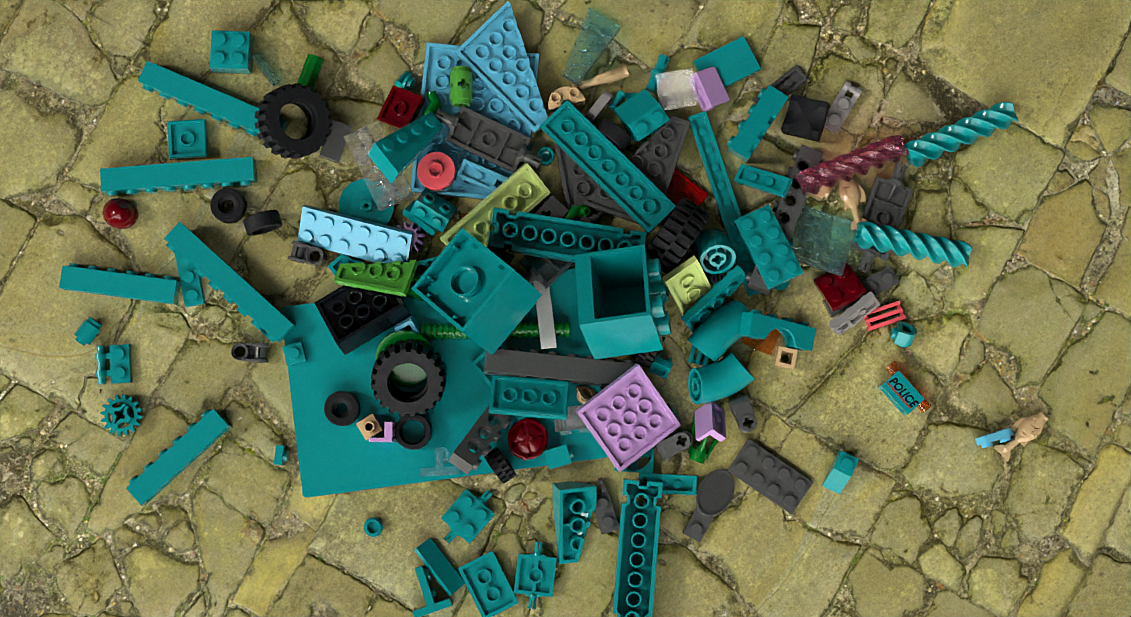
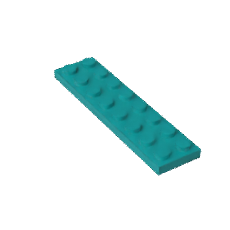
M568 100L540 125V128L648 234L676 208V205Z

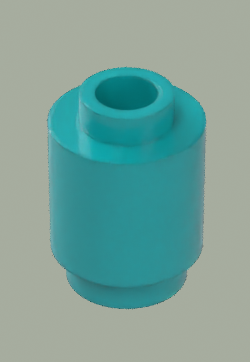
M89 316L74 333L76 336L75 340L83 346L86 344L91 345L101 331L102 324Z

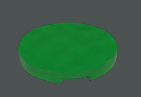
M393 331L386 335L379 343L375 360H377L381 351H385L386 346L389 344L395 345L398 340H402L403 343L407 342V339H413V343H418L420 340L424 342L426 347L431 344L422 334L416 331ZM411 363L400 364L391 372L392 383L402 387L419 384L427 378L422 368Z

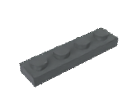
M891 266L860 281L867 294L871 291L874 295L900 283ZM860 298L834 312L825 300L822 302L832 318L845 311L848 307L853 306Z

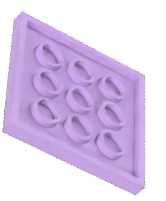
M635 364L575 410L619 472L681 426L639 364Z

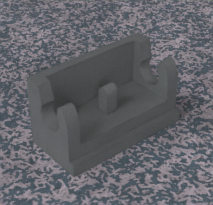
M332 119V126H329L331 134L328 137L326 136L327 142L322 146L319 157L337 163L340 162L352 126Z

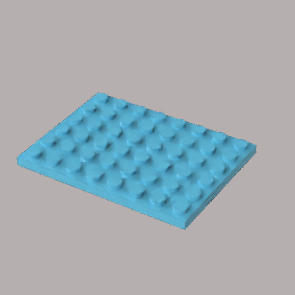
M426 43L421 96L426 100L419 112L418 119L424 116V111L427 110L430 104L427 93L436 91L442 111L453 116L459 113L461 108L453 107L452 102H450V72L455 66H467L455 54V51L460 46ZM526 52L537 83L540 54ZM473 72V102L467 108L531 138L532 130ZM441 123L443 128L437 137L413 161L410 192L422 193L426 188L418 179L417 167L420 160L432 152H442L448 155L456 168L455 178L447 188L438 191L430 190L436 195L484 200L492 193L456 177L464 159L508 178L513 173L447 142L446 138L450 129L449 126ZM522 161V163L520 162V164H519L517 170H518L522 165H524L525 162H523V161ZM497 180L495 187H499L502 182Z

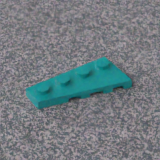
M738 265L730 269L720 282H716L706 295H702L692 308L684 312L681 319L691 333L710 316L713 310L721 308L726 295L731 296L747 278L744 271Z

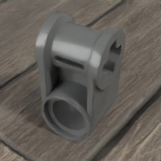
M292 241L293 248L291 255L288 256V260L317 267L323 266L326 263L327 256L321 249L302 242ZM319 252L321 254L320 259L316 262L313 261V255Z
M237 343L232 347L231 355L234 359L242 362L269 363L267 359L269 343ZM244 347L246 353L243 357L239 358L236 352L238 348Z
M747 394L729 400L731 412L740 431L744 433L753 431L757 426V420ZM745 419L752 422L750 429L747 426H743Z
M684 430L657 443L655 446L662 460L666 461L692 445L693 435L689 431ZM686 437L687 441L681 443L680 439Z

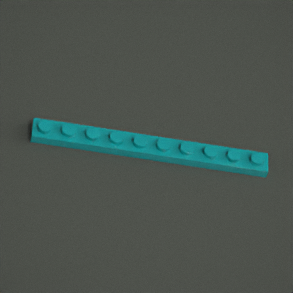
M704 111L689 116L687 119L690 122V128L725 232L733 246L736 264L747 276L749 270L753 271L755 264L752 263L753 260L734 224V220L742 216L707 113ZM743 281L747 297L760 293L747 288L748 281Z

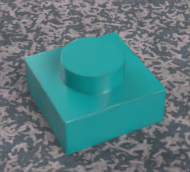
M302 342L282 347L287 366L307 361Z
M276 445L274 464L285 465V462H288L289 450H287V446Z

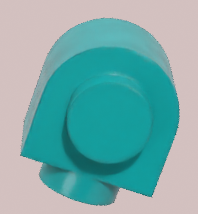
M898 321L896 328L893 327L891 330L890 338L894 339V344L900 347H909L914 341L917 329L911 324Z

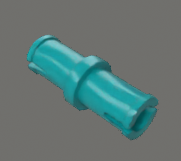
M659 54L656 65L650 72V80L645 88L653 94L657 93L670 58L663 54Z

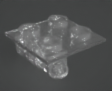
M693 68L655 74L659 104L663 110L697 105L698 95L695 89Z

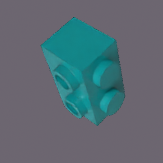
M425 188L415 201L410 213L443 232L458 208Z

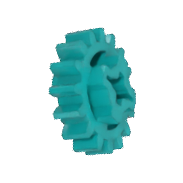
M123 394L120 398L119 395H115V400L108 399L109 405L103 404L106 410L100 412V414L105 415L101 422L107 423L104 428H111V434L117 431V436H122L123 432L128 436L130 435L129 430L136 432L135 426L142 425L138 421L139 419H144V416L140 415V412L144 410L143 408H138L140 405L139 401L133 402L135 397L130 396L128 398L126 394ZM124 402L121 407H114L116 404ZM120 412H123L125 415L124 419L119 415ZM125 423H129V424H130L129 426H127V427H125V428H120V427H122L123 424H125Z

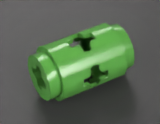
M455 66L450 72V102L456 108H461L462 106L470 107L471 102H473V72H471V68L468 66Z

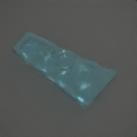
M589 8L562 76L579 86L620 31V26Z

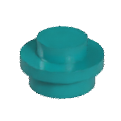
M376 517L369 518L364 523V531L368 536L376 537L382 533L383 523Z

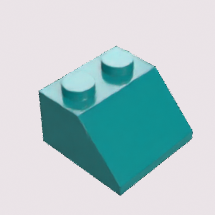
M643 89L613 109L634 142L640 141L670 120L661 105L646 89Z

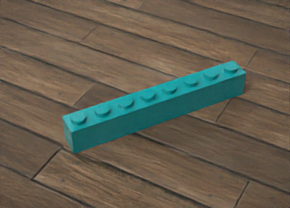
M146 62L138 79V82L143 85L142 89L151 93L153 90L160 93V97L167 100L173 98L177 100V104L183 107L192 106L194 111L204 115L206 112L212 115L211 118L218 122H222V120L227 121L230 127L237 130L241 127L246 130L245 133L253 137L260 133L259 128L255 129V123L258 122V118H255V112L259 111V108L152 62ZM279 117L280 126L285 133L289 123Z
M253 157L101 168V192L107 194L108 197H117L119 193L138 195V192L145 191L146 194H155L157 190L176 192V189L181 188L184 191H193L195 187L214 189V186L219 185L222 188H231L233 184L252 186V183H257L256 160Z
M179 222L164 238L168 242L166 246L174 253L178 251L182 255L180 259L188 266L190 264L195 266L196 269L194 271L202 279L206 276L210 280L208 284L215 291L220 289L224 293L222 297L230 304L234 302L239 306L236 309L244 317L250 316L253 319L251 323L258 330L263 328L267 332L265 336L270 341L281 343L296 327L184 224Z

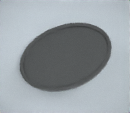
M723 469L714 470L701 481L696 492V506L701 514L705 516L718 515L731 502L735 483L728 471Z

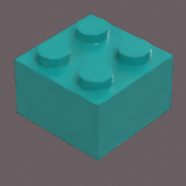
M212 30L210 69L214 73L252 74L254 43L252 34L247 31Z

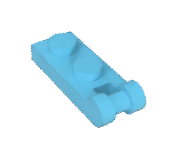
M466 159L463 160L456 176L490 192L497 188L495 187L497 180L503 183L508 179V177Z

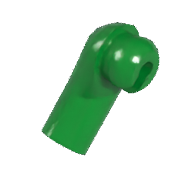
M436 91L427 93L430 104L427 110L424 111V115L433 112L434 115L438 114L437 110L441 109Z

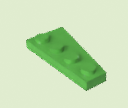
M400 260L393 261V263H382L381 261L374 262V264H365L364 262L340 264L334 281L339 285L406 297L419 263L417 260H410V262H401Z

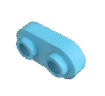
M1012 427L977 437L975 442L977 446L981 445L982 448L993 446V441L999 440L1002 443L1012 440L1011 436L1014 433Z

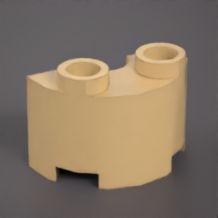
M566 86L556 89L551 93L548 101L549 114H553L566 100L575 108L585 105L583 94L576 87Z

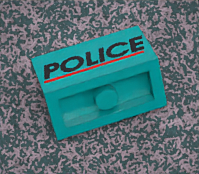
M899 370L878 386L903 415H908L924 400L922 395Z

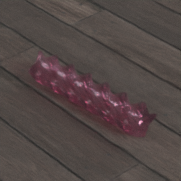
M893 135L879 142L871 143L864 148L853 150L849 154L840 155L833 160L822 162L816 167L804 169L796 176V179L801 186L803 196L807 192L817 195L822 186L834 188L839 179L849 182L855 173L865 176L871 167L882 169L887 160L897 163L903 154L908 155L909 153L904 146L902 136Z

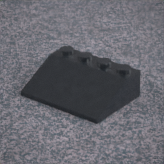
M345 285L315 302L332 337L344 355L411 316L399 295Z

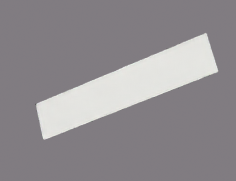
M534 281V288L542 294L536 302L541 349L557 348L550 288L548 287L545 290L538 281Z

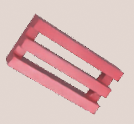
M900 300L878 307L868 315L896 306L897 310L870 319L868 315L864 317L868 331L906 319L903 314V308L900 305ZM899 313L900 317L871 326L870 322Z

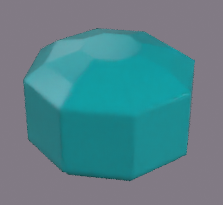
M542 147L537 151V156L543 157L539 164L549 166L554 162L555 153L551 148Z

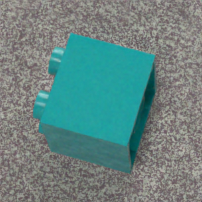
M463 228L460 229L411 288L463 334L491 355L496 352L542 296L520 274Z
M645 244L575 255L579 326L594 360L663 350L662 335L671 334V322L669 312L665 311L664 300H668V289L662 279L659 258L650 259Z

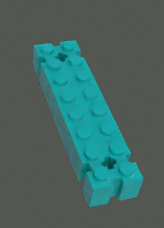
M494 207L491 210L489 223L490 226H494V229L488 233L486 247L501 251L505 246L509 247V252L575 262V255L617 249L622 245L624 247L644 245L647 232L630 230L627 234H624L623 228L517 211L514 215H509L508 209ZM508 227H511V230H513V233L507 235V232H505Z
M623 478L622 495L627 497L626 502H621L613 599V614H617V617H627L628 615L630 616V613H634L635 617H652L661 513V506L657 505L656 501L657 498H662V481L646 480V485H640L638 479ZM639 495H643L647 499L646 503L643 502V505H639V502L636 501L637 497L640 498Z

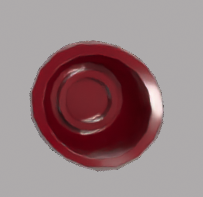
M111 199L103 207V219L114 228L128 229L137 221L138 211L134 204L126 199Z

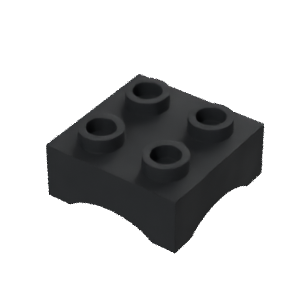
M791 94L787 114L781 127L782 133L820 142L830 109L829 103Z

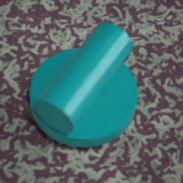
M405 71L395 81V85L402 87L404 90L411 89L415 84L414 74Z

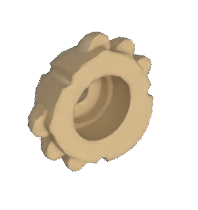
M581 385L576 387V397L581 404L586 403L597 394L588 386Z

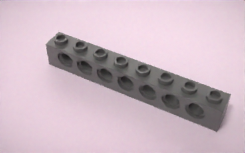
M801 145L800 150H795L792 157L795 163L793 167L789 166L785 176L792 181L799 182L801 187L795 188L791 184L786 197H781L780 202L776 200L772 209L788 242H790L824 153L805 145ZM804 164L808 170L802 171L798 165ZM791 198L795 204L788 205L785 199ZM779 216H786L788 222H781ZM755 266L753 271L749 270L745 281H748L747 288L769 295L771 289H767L757 267Z

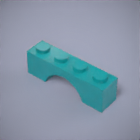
M751 309L750 312H742L738 335L752 339H766L772 330L777 329L784 338L785 347L801 351H812L816 328L809 327L807 322L798 321V323H793L794 319L786 317L778 319L776 314L767 313L762 315V311Z

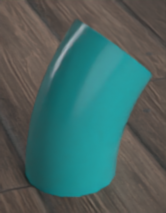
M705 228L701 230L692 243L693 253L699 260L702 269L707 273H724L732 268L735 263L736 255L731 241L719 229Z
M732 300L703 321L687 340L707 357L717 362L728 348L743 337L738 335L742 312L750 311L742 302Z
M730 352L717 362L699 368H692L688 376V391L694 404L710 403L740 391L753 382L755 377L733 352Z

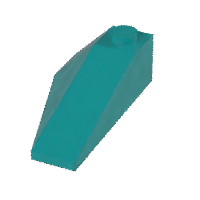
M573 481L552 483L558 563H575L579 561L585 542L584 537L587 528L591 524L592 512L595 511L597 505V486Z

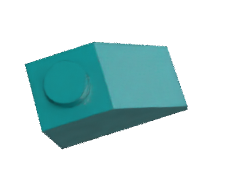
M838 451L822 486L840 494L851 478L859 459L843 451Z

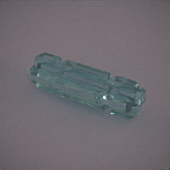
M260 52L252 56L253 61L272 86L279 84L281 80L268 62L264 60L265 58Z

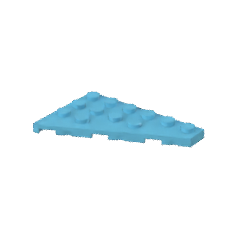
M507 1L455 51V54L536 133L540 129V125L548 119L511 3Z

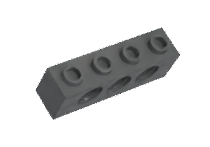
M488 405L455 449L449 462L467 475L472 469L476 470L482 462L480 457L482 455L486 457L492 448L490 446L492 441L496 443L502 435L500 430L502 428L506 430L511 423V415L489 413Z

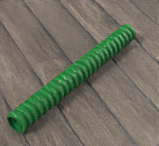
M560 320V322L554 321L556 338L557 336H561V338L563 336H567V338L570 336L569 320H566V322H563V320ZM520 321L507 339L509 337L513 339L515 337L519 339L521 337L527 338V336L539 338L538 321L536 323H533V321L521 323ZM422 323L420 327V334L428 340H431V338H434V340H437V338H440V340H443V338H446V340H449V338H452V340H455V338L467 340L469 338L453 324L449 325V323H446V325H443V323H440V325H437V323H434V325Z

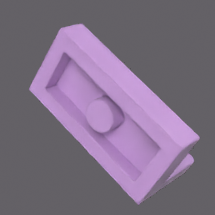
M715 67L698 71L688 79L703 112H708L715 106L730 100Z
M710 402L694 412L697 441H701L709 435L720 442L726 439L725 410L715 402Z
M384 422V438H369V442H396V423Z

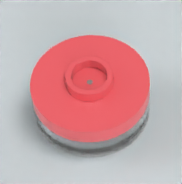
M432 152L420 160L417 167V176L419 181L428 190L444 192L450 189L456 182L457 167L448 155L442 152Z

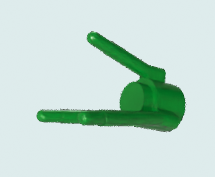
M694 415L691 432L693 443L688 450L690 454L689 459L704 464V461L708 460L718 440L714 439L707 450L705 448L709 437L707 436L703 439L701 446L696 445L694 448Z

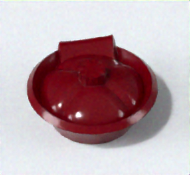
M531 418L515 422L507 436L510 453L524 461L540 456L548 444L546 428L539 421Z

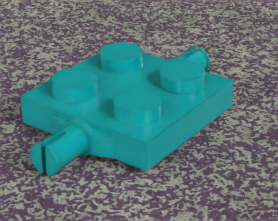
M466 489L441 517L451 529L443 539L450 544L456 536H460L471 544L496 515L486 504V501L493 494L486 489L479 498Z
M535 542L534 553L532 554L518 553L514 593L524 594L529 597V609H531L532 601V609H536L538 597H553L557 558L547 557L542 554L543 542L539 543V550L538 542Z

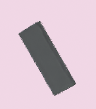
M795 65L772 83L771 86L788 96L808 81V78L798 65ZM757 96L752 99L755 105L760 100Z

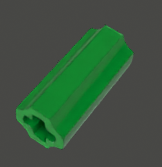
M308 54L297 83H300L302 86L308 85L312 87L311 91L313 92L324 59Z

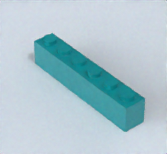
M70 263L69 266H62L59 288L68 291L178 305L181 284L175 280L176 277L164 276V279L156 278V274L145 273V276H139L138 272L126 271V274L119 273L118 269L107 268V271H101L100 267L89 265L88 269L81 268L80 264Z
M217 409L206 410L201 415L202 419L198 423L194 422L186 429L188 432L184 436L180 435L172 442L173 446L168 450L167 448L162 450L157 455L159 458L154 463L152 461L143 468L144 472L140 476L135 475L129 480L128 483L130 485L126 489L140 505L148 504L232 427Z

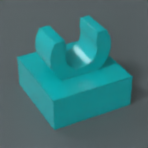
M660 353L658 356H655L649 372L666 379L673 366V363H671L672 358L669 357L667 361L661 358L663 354Z

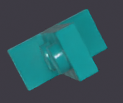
M424 565L415 568L426 606L413 610L414 617H421L452 606L451 597L438 602L435 601L438 596L435 587L430 586L429 580L432 578L429 569H425Z

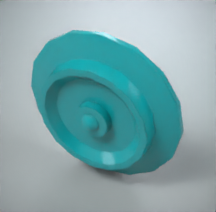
M359 179L350 183L342 191L339 199L340 214L383 225L390 221L394 211L393 198L389 190L382 183L372 179Z

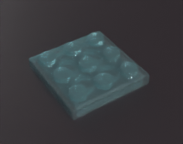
M803 206L790 244L798 262L842 276L856 231L850 230L852 221Z

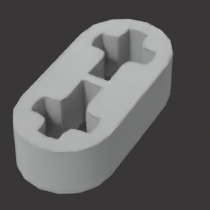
M606 89L590 108L585 118L594 123L614 95Z

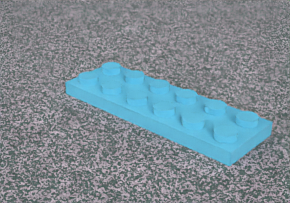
M304 205L302 207L298 242L372 262L393 263V261L400 260L401 262H409L414 232Z

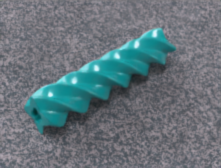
M1000 102L994 104L989 109L976 112L971 117L962 118L955 124L946 125L937 132L927 133L918 140L909 141L902 148L909 166L912 164L914 167H921L927 158L939 159L944 150L955 152L959 149L961 143L973 144L979 135L989 137L996 128L1005 130L1010 127L1013 120L1018 122L1019 120L1015 114L1012 102Z
M868 221L857 223L856 234L853 239V243L857 242L862 249L875 246L881 253L893 250L900 257L911 253L916 260L929 257L935 264L946 260L954 268L962 264L968 267L969 256L972 251V246L964 241L949 240L941 236L932 237L926 233H914L907 229H895L887 225L878 226Z

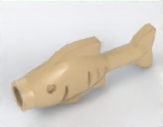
M626 66L617 67L591 79L572 84V87L581 90L594 85H610L615 81L629 77Z
M850 172L839 175V194L844 202V209H851L854 221L851 224L850 230L853 231L856 230L858 222L867 221L861 218L858 208L859 203L866 202L863 188L851 177Z
M1039 412L1036 415L1019 419L1012 426V430L1015 432L1014 438L1006 445L994 446V449L1008 462L1011 454L1010 451L1019 443L1025 447L1028 441L1039 436L1048 418L1042 412Z

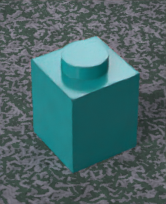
M566 444L544 451L549 470L572 463L571 459L574 458L572 448H567Z

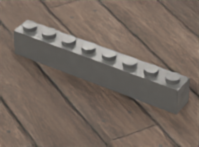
M500 346L493 355L485 351L483 374L570 381L573 384L606 387L633 367L636 361L624 360V362H617V359L614 358L594 360L593 356H586V358H579L577 354L560 356L558 352L541 354L539 350L523 352L520 348L504 350Z

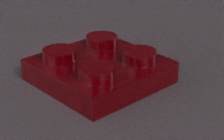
M393 85L377 120L401 129L416 120L426 99Z
M847 262L813 280L833 312L867 294L866 289Z

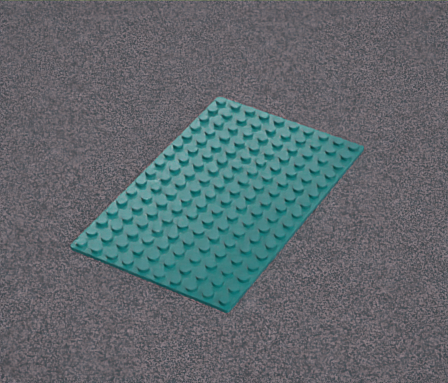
M575 268L567 269L549 288L553 320H557V322L569 320L570 336L568 338L567 336H563V338L557 336V348L541 349L540 336L539 338L527 336V338L521 337L520 339L518 337H515V339L509 337V339L506 338L503 342L509 350L510 348H520L523 352L539 350L541 354L558 352L560 356L577 354L579 358L592 356L579 326ZM400 296L419 327H421L422 323L428 325V323H431V325H434V323H437V325H440V323L452 325L424 299L420 301ZM315 303L282 307L281 313L296 326L284 339L285 346L302 342L307 359L305 362L287 366L302 494L305 498L494 473L484 455L480 457L482 462L476 470L472 469L468 475L449 462L455 449L490 402V386L470 364L484 353L485 349L470 338H467V340H464V338H461V340H458V338H455V340H452V338H449V340H446V338H443V340H440V338L428 340L434 348V352H439L441 355V361L445 363V372L447 373L445 390L441 400L437 401L433 409L429 408L427 413L422 415L428 419L432 427L430 441L426 446L417 450L406 449L397 440L396 442H369V440H365L356 423L371 414H375L384 430V422L397 423L401 418L399 412L395 411L392 414L388 412L389 408L387 406L383 408L380 405V399H375L373 395L374 390L371 389V374L378 345L386 335L395 331V326L344 355L337 346ZM536 303L521 320V323H524V321L536 323L538 321ZM410 325L406 326L407 330L412 329ZM427 378L413 386H395L404 392H417L426 386ZM569 383L567 420L538 417L527 418L539 421L546 428L548 444L545 450L566 444L567 448H572L574 455L571 462L607 458L606 453L575 411L583 405L576 397V387H580L583 384ZM583 385L593 389L596 393L601 391L600 386ZM337 391H346L353 394L360 403V414L357 420L348 426L332 424L324 413V405L327 398ZM340 403L337 406L339 414H345L348 410L345 403ZM511 415V423L506 430L504 428L500 430L502 435L496 443L492 441L490 444L491 450L498 447L514 470L548 466L544 452L534 459H527L525 461L510 453L507 436L511 426L518 421L514 415ZM410 420L402 428V436L410 443H417L424 437L425 429L419 421ZM368 423L366 429L368 431L372 430V424ZM384 431L373 438H384Z

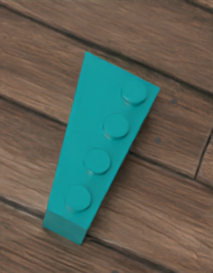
M771 85L767 89L762 88L757 96L760 100L756 105L752 104L747 112L750 114L746 121H741L737 127L739 132L736 137L732 135L727 143V146H729L727 151L747 163L788 99L787 95Z
M430 112L375 142L368 156L392 184L420 153L432 143L443 128V125L433 112Z

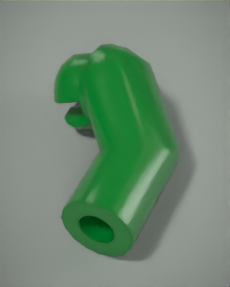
M585 205L572 206L564 219L575 220V218L587 217L590 215L591 210Z

